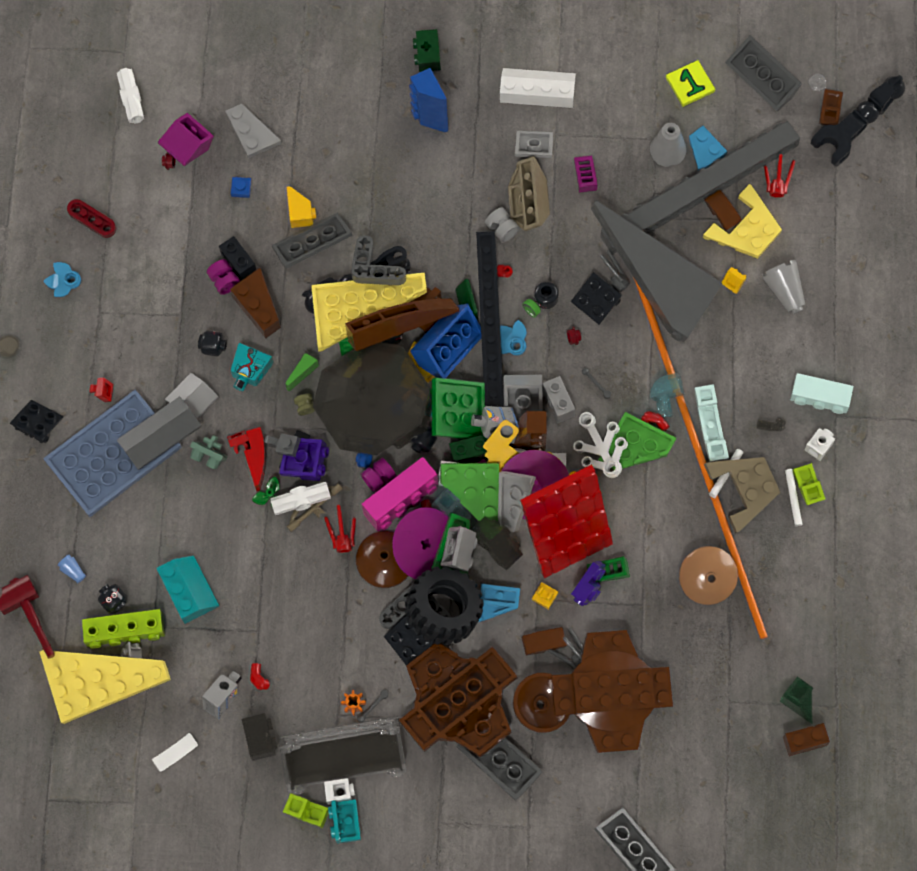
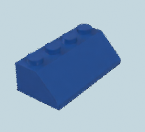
M431 68L411 76V84L409 85L411 93L409 95L412 100L410 104L413 118L415 120L418 119L420 125L447 132V98Z
M468 304L457 305L459 312L439 319L410 350L418 366L436 378L445 379L481 339V327Z

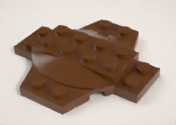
M627 630L586 633L580 664L571 674L551 676L554 716L575 715L587 725V730L597 753L638 750L644 721L654 708L673 707L669 667L649 668L645 662L639 659Z
M433 644L406 665L417 696L415 708L403 716L399 722L424 752L438 741L456 742L481 757L512 733L501 706L502 690L518 677L493 647L477 659L471 657L463 659L442 644Z

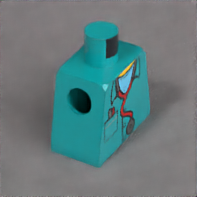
M239 343L231 367L232 377L237 379L233 387L243 392L247 384L257 386L273 365L272 356Z

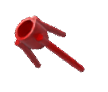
M782 154L779 155L777 179L772 180V183L770 182L768 167L764 166L767 192H770V196L775 198L784 197V194H787L788 185L796 163L795 160L792 161L784 184V181L781 180Z
M337 505L340 531L337 540L328 517H325L324 520L333 542V549H336L337 553H346L352 551V547L355 546L356 518L352 519L349 538L348 535H344L341 506Z

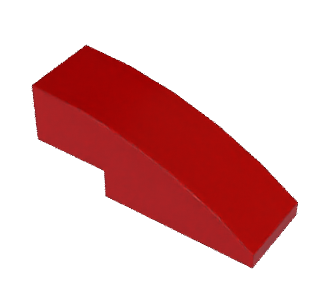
M261 427L246 431L251 449L245 450L244 453L256 491H260L266 469V448Z

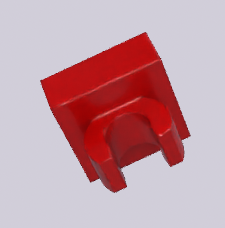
M97 378V385H90L89 392L94 393V396L103 402H111L113 383L105 378Z
M245 430L227 436L230 447H233L236 454L239 453L237 449L239 445H244L245 449L248 450L247 441L249 440Z

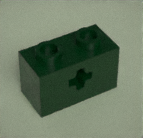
M438 30L416 31V38H413V49H417L418 54H414L415 65H419V72L429 68L432 71L441 70Z
M480 435L449 443L452 461L456 463H477L482 459L488 460L485 457L487 450L483 448L488 438Z

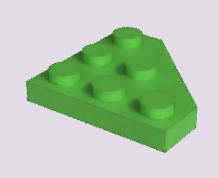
M625 412L618 424L620 430L614 435L609 454L612 458L616 448L615 440L623 437L628 442V446L622 451L619 462L622 465V469L667 457L676 441V437ZM624 441L619 442V446L624 444ZM600 456L598 461L604 462L602 456Z
M440 463V483L478 521H498L499 463Z

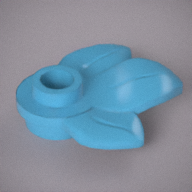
M62 262L53 263L55 274L44 280V283L49 288L55 289L54 297L68 295L71 289L77 288L81 283L79 273L72 271L68 264ZM70 279H75L74 282L69 283Z
M517 320L513 328L500 326L501 354L511 353L518 356L525 352L527 345L524 339L527 331L521 321ZM519 343L520 348L516 350L515 345Z

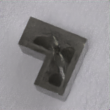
M484 517L471 529V531L476 532L477 545L488 551L496 564L505 570L509 569L523 555L519 549L521 547L520 544L510 537V530L505 525L501 526L495 519L490 520Z

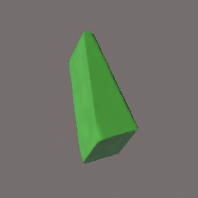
M307 353L303 355L286 381V388L289 392L319 366L318 360Z

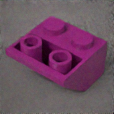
M186 113L173 122L159 139L158 144L183 166H186L209 150L214 136L191 115Z

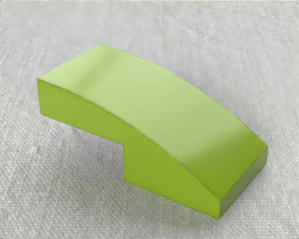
M812 463L793 469L796 482L806 505L825 500L820 481L817 480Z
M290 793L283 813L323 828L329 811L327 807Z

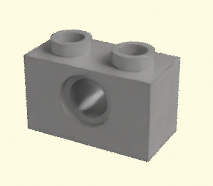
M558 376L542 383L543 394L557 424L575 417V407L561 377Z

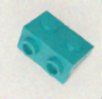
M356 799L339 802L331 801L332 806L328 807L329 818H333L334 826L330 827L332 839H336L337 844L361 841Z

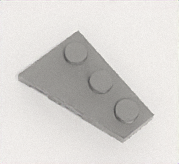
M242 103L225 111L248 159L282 144L281 140Z
M507 471L499 472L498 529L511 532L519 530L524 515L520 500L531 494L536 477Z

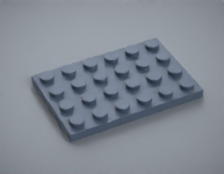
M136 390L132 391L43 458L89 517L93 516L182 448L180 443H177L140 470L136 468L117 441L121 436L155 414Z

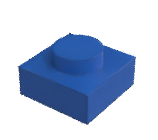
M232 177L231 197L250 198L251 178Z

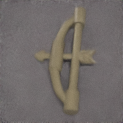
M338 483L335 486H328L331 497L343 489ZM327 500L318 502L315 505L312 504L311 508L297 520L295 517L299 511L294 510L290 517V524L286 526L290 532L294 531L313 512L319 518L320 514L325 513L320 506Z

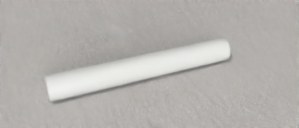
M736 449L730 460L740 459L743 451ZM729 472L718 478L709 493L712 498H716L730 475Z
M787 469L785 474L795 526H802L793 469Z

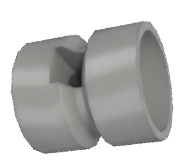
M503 207L493 211L485 220L487 227L491 231H495V236L501 243L509 241L520 229L513 219H509L510 215Z

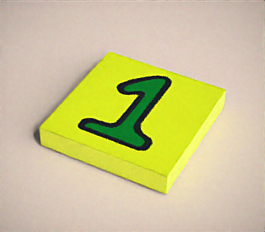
M699 60L666 75V79L682 107L715 92V88Z

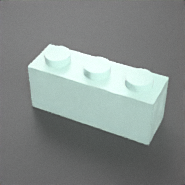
M797 373L790 401H794L798 405L808 404L816 409L823 410L825 408L832 410L834 413L843 414L847 413L849 409L853 386Z

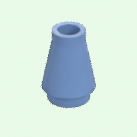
M67 555L58 563L59 570L76 581L77 584L86 577L74 557Z

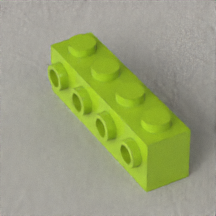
M160 609L82 619L84 643L92 649L100 648L104 644L117 646L121 642L126 641L139 643L141 639L155 641L165 636L163 613Z

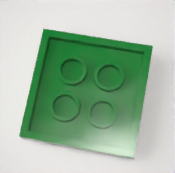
M433 378L432 436L468 439L483 435L481 427L471 425V419L473 414L482 415L483 408L485 407V383Z

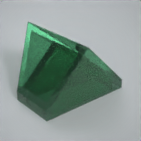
M796 677L783 694L780 702L813 725V687L799 677Z

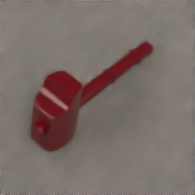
M28 575L20 579L14 578L10 581V584L2 588L0 610L3 615H6L22 607L47 658H53L55 654L51 644H49L30 603L39 598V595Z

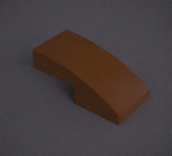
M824 90L819 124L838 125L843 92Z
M721 190L704 199L713 216L716 215L725 231L742 221L733 205Z
M562 627L543 630L521 637L526 656L541 654L548 650L562 649L567 646L563 640L565 635Z

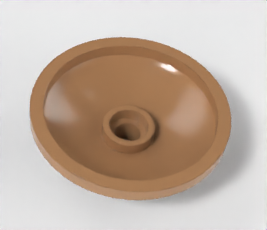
M705 546L693 550L683 560L679 571V581L684 593L691 600L704 605L717 604L728 598L735 589L738 580V570L733 558L726 551L713 546ZM710 575H714L712 581H708Z

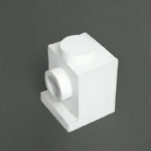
M819 428L807 443L805 451L821 461L835 441L833 433L828 429L822 430Z
M348 778L324 782L328 805H332L331 801L334 800L336 802L351 800V796L355 795L353 783L349 784ZM339 789L344 790V794L341 796L337 795Z

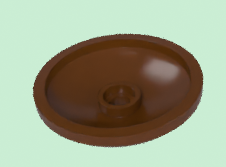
M380 531L373 533L363 540L357 550L356 565L358 572L372 586L391 588L401 584L409 577L401 570L395 560L393 553L394 532ZM383 553L388 554V557L383 559L381 558V555Z
M532 674L522 680L514 692L513 709L520 723L531 731L538 733L552 732L564 725L570 716H554L552 674ZM538 701H541L543 703L542 708H539L537 706Z

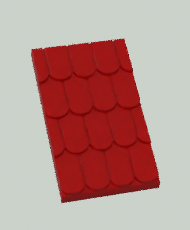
M592 464L520 500L540 571L544 579L553 573L555 574L569 567V565L585 559L587 556L589 557L603 550L604 547L607 548L613 545L602 493Z

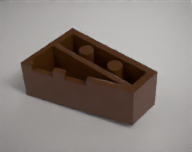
M261 268L230 289L232 298L265 339L281 328Z
M526 411L519 418V432L516 435L514 444L510 443L509 446L526 451H546V411Z

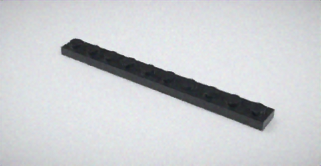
M495 231L476 232L485 407H504Z

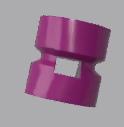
M226 259L213 263L206 271L211 281L215 282L214 286L220 295L230 293V289L240 282L237 275L232 272L233 269Z
M382 457L373 463V468L368 467L360 473L364 482L374 493L383 488L384 483H389L397 477L392 467Z

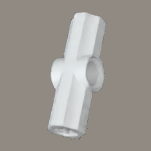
M120 69L117 72V77L129 123H140L144 120V115L132 69Z
M322 482L310 487H295L290 490V493L270 499L275 515H279L291 510L302 511L308 509L312 504L331 499L327 483Z

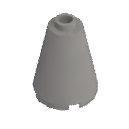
M675 123L665 124L650 144L652 159L658 165L664 167L680 164L687 152V146L681 130Z
M795 259L791 260L787 265L783 263L766 271V274H761L762 279L787 312L792 311L793 314L804 310L802 306L806 304Z

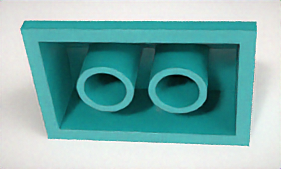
M194 556L173 559L156 568L184 624L219 607Z

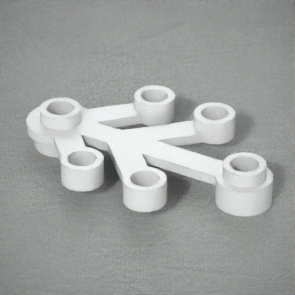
M590 412L582 413L579 417V423L583 428L588 429L596 446L585 444L583 441L578 440L573 445L574 450L577 453L587 452L599 455L604 460V462L596 461L589 456H585L581 461L582 465L587 467L592 464L594 468L603 470L607 477H617L622 471V465L619 462L622 451L628 446V442L623 437L617 438L615 440L616 448L611 458L609 449L614 435L620 430L619 425L614 421L608 423L607 433L603 442L595 427V417ZM588 419H591V422L589 424H586V421ZM615 425V430L611 431L610 428ZM624 441V444L619 446V442ZM578 445H583L581 449H577ZM587 460H591L589 465H585ZM615 466V470L610 472V468Z

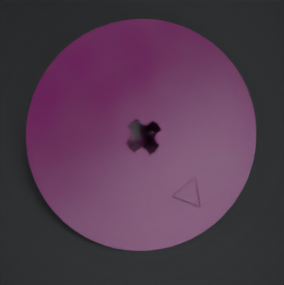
M540 450L521 452L512 457L502 469V471L536 477L531 494L569 476L565 465L556 456Z
M418 508L409 512L402 518L394 532L393 553L395 560L401 570L414 579L421 576L426 570L431 571L449 518L437 509Z

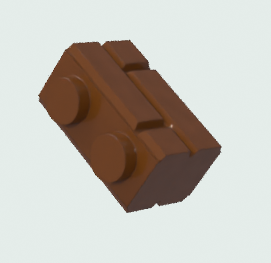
M824 723L815 725V727L810 726L785 733L783 736L789 757L825 747L830 743Z

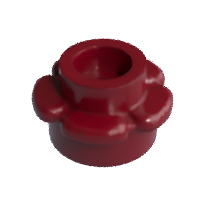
M167 152L162 156V166H165L167 170L175 168L176 159Z
M575 327L567 330V339L570 345H578L579 341H581V333L579 330H575Z

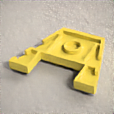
M749 184L738 197V199L752 209L730 234L713 223L703 234V238L716 241L722 246L732 247L738 252L758 259L778 237L782 229L752 185Z

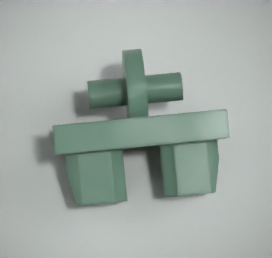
M213 435L211 439L204 437L203 442L208 444L207 446L198 441H192L190 447L193 449L190 458L201 462L204 454L210 456L206 465L212 469H217L222 461H226L228 456L214 449L220 450L222 448V445L217 443V436Z

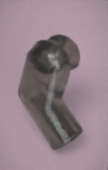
M777 418L776 422L759 419L757 429L781 432L786 428V421L782 418Z

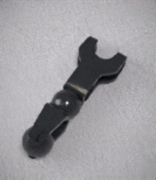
M898 75L887 78L882 85L870 93L867 101L861 102L838 125L823 126L812 137L810 144L815 148H819L825 143L834 145L837 150L832 155L831 163L836 167L849 157L851 142L861 134L868 124L876 121L879 115H882L894 99H898L904 94L905 84L903 77Z
M395 246L384 251L376 260L371 262V265L401 266L405 263L404 269L406 274L411 268L407 252L402 246ZM395 253H402L401 256L393 258ZM381 272L374 274L375 277H382L384 275ZM352 274L344 275L340 278L339 282L353 281ZM329 277L318 284L335 283L337 280ZM312 289L303 292L302 296L306 297L304 302L305 308L308 312L314 314Z

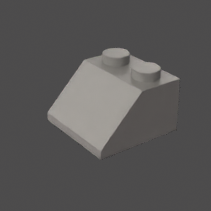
M504 375V407H512L516 419H519L526 411H543L542 375Z
M461 526L449 528L441 566H447L450 569L456 568L462 572L468 571L473 563L472 551L477 545L476 532Z

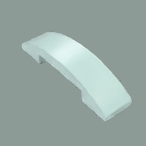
M714 384L695 387L698 415L709 462L729 459L720 423Z

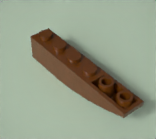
M451 298L413 301L381 309L345 323L348 342L355 351L450 316L459 312V308Z

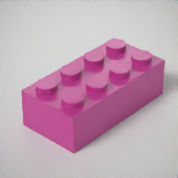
M423 457L362 503L364 516L378 532L381 529H387L395 518L403 517L407 513L408 508L417 506L425 495H431L437 490V473Z

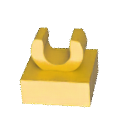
M731 267L721 283L737 294L746 280V275H742L738 272V269Z
M541 582L532 597V601L549 610L559 592Z

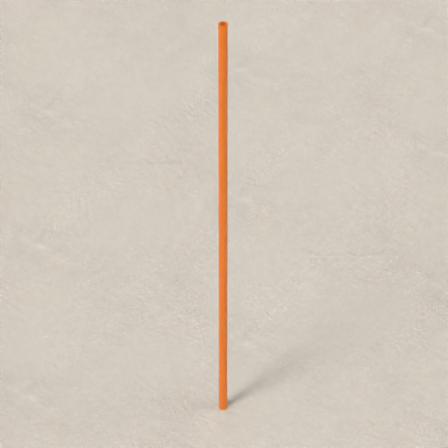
M635 280L710 493L714 482L713 479H710L705 469L706 459L652 306ZM717 495L716 498L711 497L731 557L737 566L738 577L760 639L767 638L763 621L719 496Z

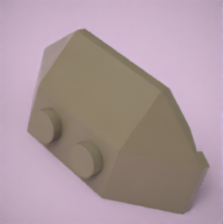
M534 156L517 162V168L508 185L510 217L525 231L542 226L550 215L547 179Z

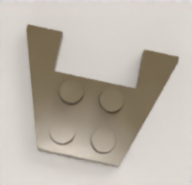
M764 457L715 461L704 464L711 480L729 472L745 506V510L728 517L735 533L741 531L780 493Z

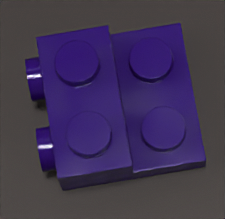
M300 438L301 441L296 456L283 455L279 474L281 476L300 477L302 480L320 481L321 476H324L326 472V467L323 463L324 458L329 456V448L323 440Z
M595 561L591 564L571 593L575 597L573 600L581 606L595 601L601 593L599 591L601 585L595 582L600 580L606 572L603 570L606 565L601 561Z

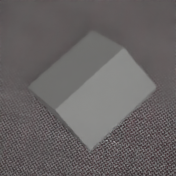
M516 132L515 156L552 158L553 132Z
M190 373L165 398V401L171 403L180 396L196 419H198L219 397L203 380Z

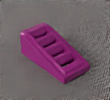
M592 155L575 157L574 164L579 193L597 191L598 185ZM589 161V164L579 165V162ZM589 167H590V170L580 171L581 168H589ZM590 173H591V176H583V177H581L582 174H590ZM590 179H592L591 182H583V183H582V180H590Z

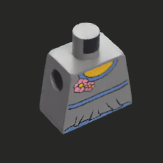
M486 406L483 408L482 415H472L471 425L481 427L485 438H489L503 420H508L519 429L512 407ZM508 425L503 426L500 431L501 435L505 438L512 436V427Z
M232 671L228 678L220 675L202 696L203 710L219 720L238 694L237 684L242 679L241 676Z

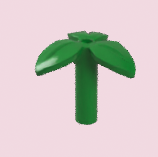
M272 477L267 482L266 493L260 491L253 496L252 501L255 504L265 505L270 498L276 497L274 494L280 490V484L276 477Z

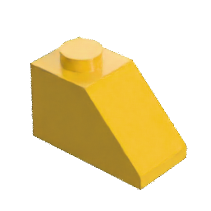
M291 186L287 187L291 228L313 225V219H316V209L312 208L311 201Z

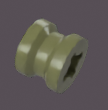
M303 394L294 399L295 405L298 406V415H308L316 410L315 405L312 404V394Z

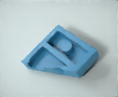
M704 126L689 136L693 157L697 164V171L710 167L715 160L721 159L727 154V150Z
M481 584L482 597L480 599H483L484 606L478 622L518 609L520 588Z

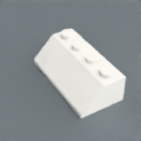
M503 68L500 103L573 108L576 73Z

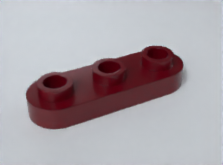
M74 199L68 203L67 211L70 217L104 238H110L116 233V225L109 217L79 199ZM91 218H95V221L90 222L89 220ZM105 228H110L109 231H104Z

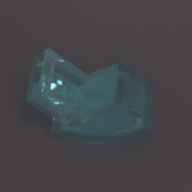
M678 373L665 375L656 380L651 388L650 397L655 402L659 401L657 402L658 413H661L665 418L673 417L670 398L684 395L682 378Z
M447 488L432 503L434 509L441 511L448 517L450 513L466 519H470L473 516L459 503L461 500Z

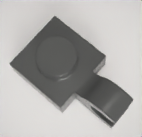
M281 434L280 439L266 435L264 443L268 444L269 447L276 448L275 452L278 454L295 457L301 439L297 436Z

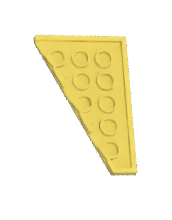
M425 273L407 274L406 282L402 285L361 284L354 281L311 285L318 352L347 338L345 323L381 309L409 303L427 293Z
M44 650L40 651L58 715L63 724L171 680L166 663L163 660L53 651L55 656L48 659Z

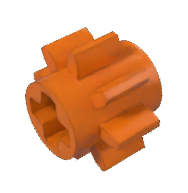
M354 690L349 695L344 693L346 700L341 701V705L347 706L344 712L351 711L353 716H355L357 711L362 713L361 705L366 704V701L360 700L363 694L359 693L357 695ZM350 700H352V701H356V700H357V705H356V706H355V705H351V706H350V702H349V701H350Z

